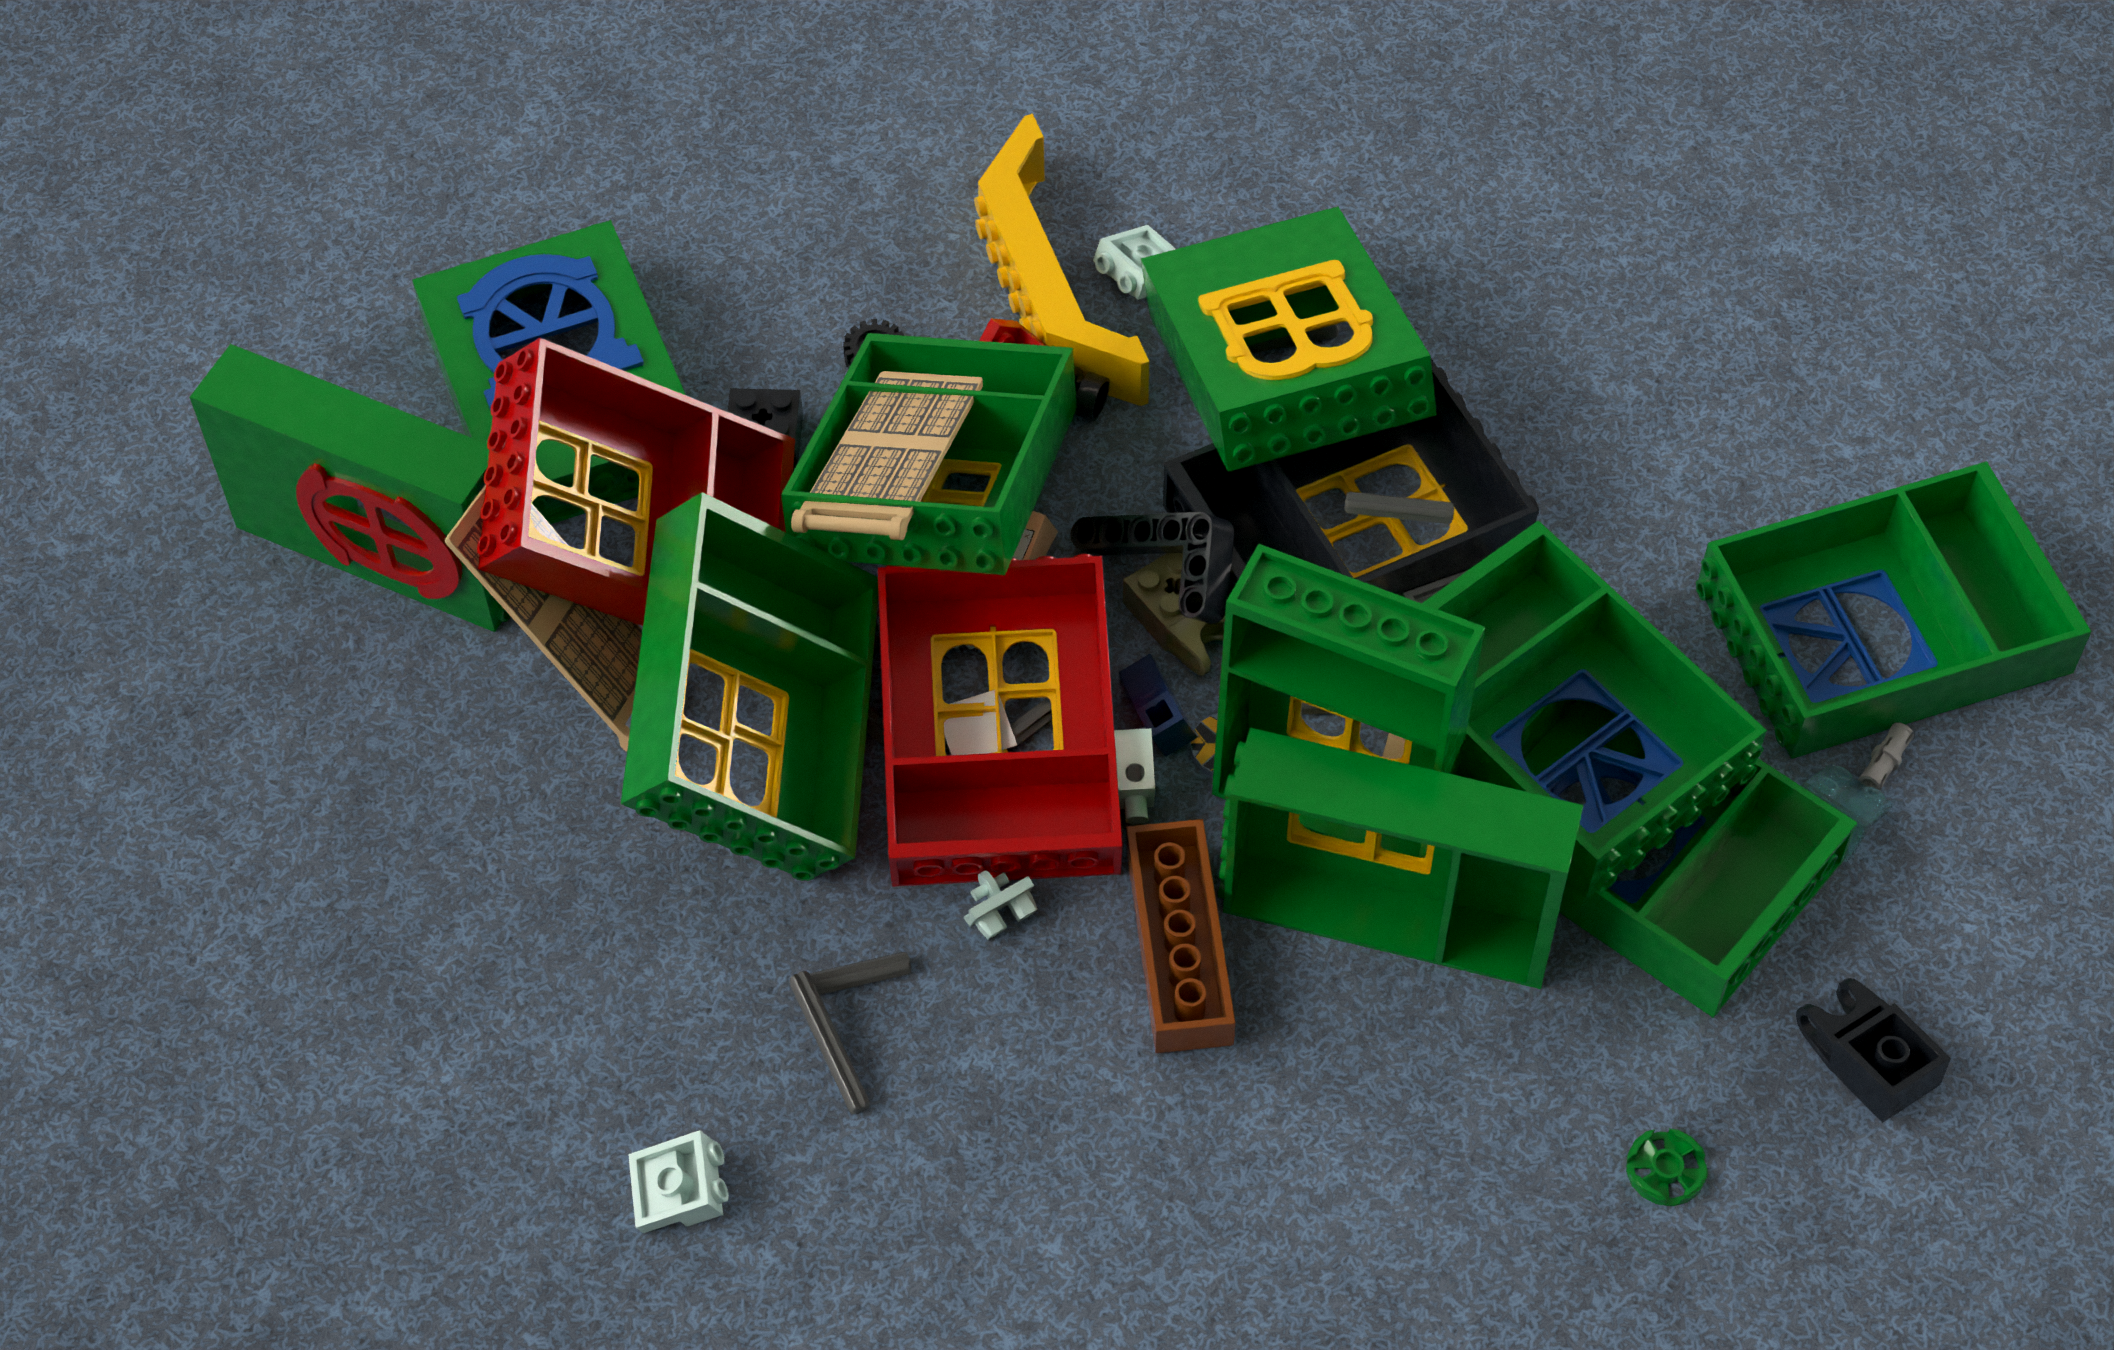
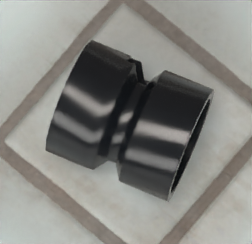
M1074 366L1077 403L1075 415L1096 421L1105 406L1110 388V380L1107 377L1092 372L1083 375L1082 369Z

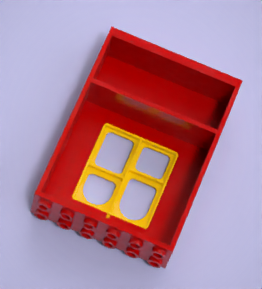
M542 338L535 340L498 363L494 372L496 387L495 397L491 405V415L493 416L492 428L487 441L489 458L488 467L484 474V483L486 484L485 499L480 512L482 530L477 544L479 570L643 626L656 520L703 492L786 532L781 494L793 473L794 438ZM542 441H556L570 446L574 450L575 464L571 488L552 482L539 470L536 463V450ZM591 456L602 458L637 472L640 480L636 511L628 510L589 494L588 484ZM549 496L580 507L585 511L586 523L583 549H577L554 541L539 533L531 520V505L537 497ZM602 517L624 523L634 529L635 543L632 567L600 556L599 543Z
M1078 554L1072 558H1055L1053 556H1040L1033 560L1012 558L1005 575L893 565L878 567L888 854L892 887L979 882L978 874L985 870L993 878L1005 873L1008 880H1022L1027 876L1030 879L1121 875L1122 835L1102 556ZM1020 642H1032L1040 646L1048 657L1049 679L1042 683H1006L1003 679L1002 663L1003 656L1008 648ZM970 645L981 650L985 655L988 664L989 691L995 690L994 706H984L985 702L947 704L944 702L941 666L943 657L953 647ZM999 696L1004 710L1005 703L1010 699H1049L1052 709L1054 749L1026 752L1002 750ZM985 712H996L998 752L946 755L944 722L947 719L983 716Z

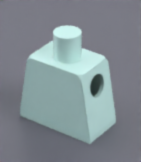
M1151 728L1114 730L1120 809H1125L1126 823L1133 825L1143 824L1148 821L1147 807H1154L1155 797Z

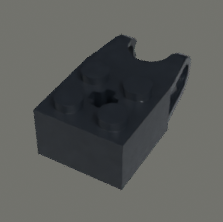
M730 388L727 412L795 439L794 472L799 461L803 421L800 390Z
M1852 978L1844 979L1839 983L1836 990L1837 998L1846 1015H1833L1812 1004H1805L1796 1011L1797 1024L1805 1039L1826 1066L1882 1123L1941 1085L1951 1058L1895 1003L1890 1006L1859 981ZM1849 991L1853 994L1855 1000L1851 997ZM1809 1019L1812 1021L1816 1028L1812 1026Z

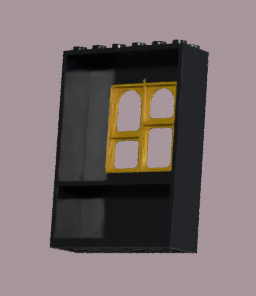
M1432 359L1431 365L1436 405L1435 416L1229 472L1214 443L1164 462L1163 507L1167 513L1203 512L1228 520L1234 528L1228 597L1258 544L1402 596L1404 592L1471 569L1533 525L1537 520L1539 507L1535 498L1532 495H1527L1522 488L1517 473L1513 469H1509L1505 464L1498 446L1495 443H1491L1486 437L1479 419L1473 418L1469 413L1462 395L1459 392L1455 393L1450 386L1445 371L1441 367H1437ZM1400 464L1413 468L1421 479V486L1417 492L1406 498L1451 502L1454 504V515L1450 528L1444 536L1425 545H1418L1397 518L1358 514L1355 519L1331 529H1323L1307 508L1305 501L1333 488L1341 489L1345 495L1348 492L1361 493L1355 484L1356 479L1384 467ZM1377 524L1385 525L1401 547L1402 554L1357 573L1349 571L1333 547V544L1338 540Z

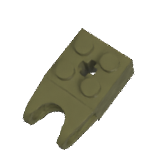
M1166 553L1123 579V604L1165 651L1171 652L1197 675L1203 676L1211 671V661L1204 645L1214 640L1223 641L1225 616L1216 624H1208L1187 618L1181 614L1179 609V591L1183 553Z

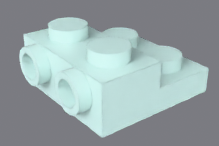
M1149 225L1101 238L1093 261L1100 273H1106L1117 281L1118 287L1123 293H1129L1139 300L1146 297L1140 258L1175 250V248Z
M701 1130L628 1154L635 1226L642 1233L679 1221L688 1227L723 1215L722 1203L727 1202L729 1198L727 1186L719 1178L718 1166L724 1164L723 1150L718 1142L712 1140Z

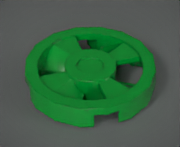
M1669 1128L1668 1132L1660 1131L1654 1133L1655 1129L1646 1131L1634 1141L1627 1155L1626 1172L1631 1186L1643 1198L1657 1205L1676 1206L1688 1203L1700 1193L1708 1177V1169L1704 1160L1706 1155L1703 1148L1693 1137L1678 1129ZM1663 1140L1664 1149L1658 1151L1653 1141ZM1692 1153L1697 1161L1698 1168H1684L1683 1157ZM1634 1169H1650L1651 1173L1641 1178L1635 1174ZM1679 1181L1685 1190L1684 1194L1679 1197L1669 1198L1668 1184Z

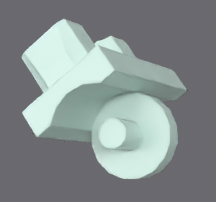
M985 870L978 874L980 886L973 889L971 895L975 901L984 896H987L988 899L969 909V914L965 915L964 919L969 926L976 924L979 931L989 940L1007 928L998 910L1008 905L1018 922L1038 910L1030 893L1034 884L1029 876L1000 891V887L1009 883L1006 874L1002 873L993 878Z

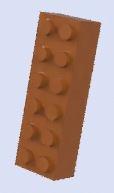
M1203 819L1128 826L1126 832V852L1155 1053L1234 1045L1236 1023Z

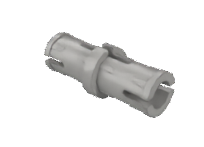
M1894 723L1884 741L1875 746L1871 753L1872 759L1858 779L1862 787L1874 793L1880 792L1889 774L1901 764L1902 753L1914 737L1913 731L1909 726L1903 723Z

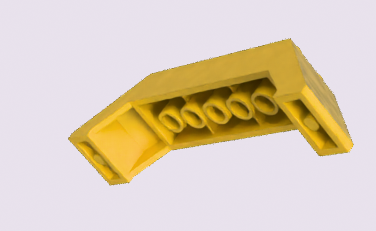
M1025 115L978 181L979 196L974 198L976 211L980 218L975 220L978 236L980 239L986 238L988 258L991 264L997 263L999 267L997 269L999 283L1002 288L1008 287L1010 292L1008 294L1009 304L1013 313L1019 312L1021 316L1019 323L1047 346L1073 348L1074 366L1081 368L1083 375L1092 372L1109 378V396L1139 406L1149 403V359L1138 336L1128 338L1085 321L1030 202L1029 196L1035 185L1045 181L1044 136L1034 115Z

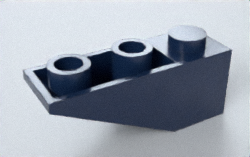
M1151 654L1146 655L1119 672L1139 717L1146 729L1151 728L1153 741L1166 757L1198 738Z

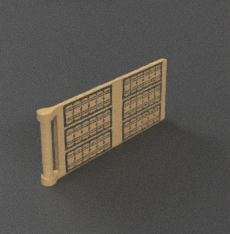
M888 371L881 372L875 383L975 391H980L983 387V379L981 377ZM869 391L810 493L920 502L974 403L973 396ZM804 501L801 508L794 511L791 525L794 532L806 533L808 529L889 535L890 539L904 540L908 523L912 518L914 510L913 507Z
M485 484L445 538L446 545L619 738L620 746L627 752L630 728L625 724L633 710L643 630L638 624L479 570L477 544L482 530L480 512L485 499ZM532 504L531 520L539 533L549 539L568 545Z

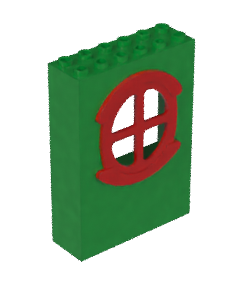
M232 344L228 346L189 398L236 528L493 632L497 630L502 622H507L511 616L445 543L447 535L485 486L484 474L488 467L489 449L486 443ZM356 498L364 504L365 509L358 507ZM381 508L396 516L408 526L383 517Z

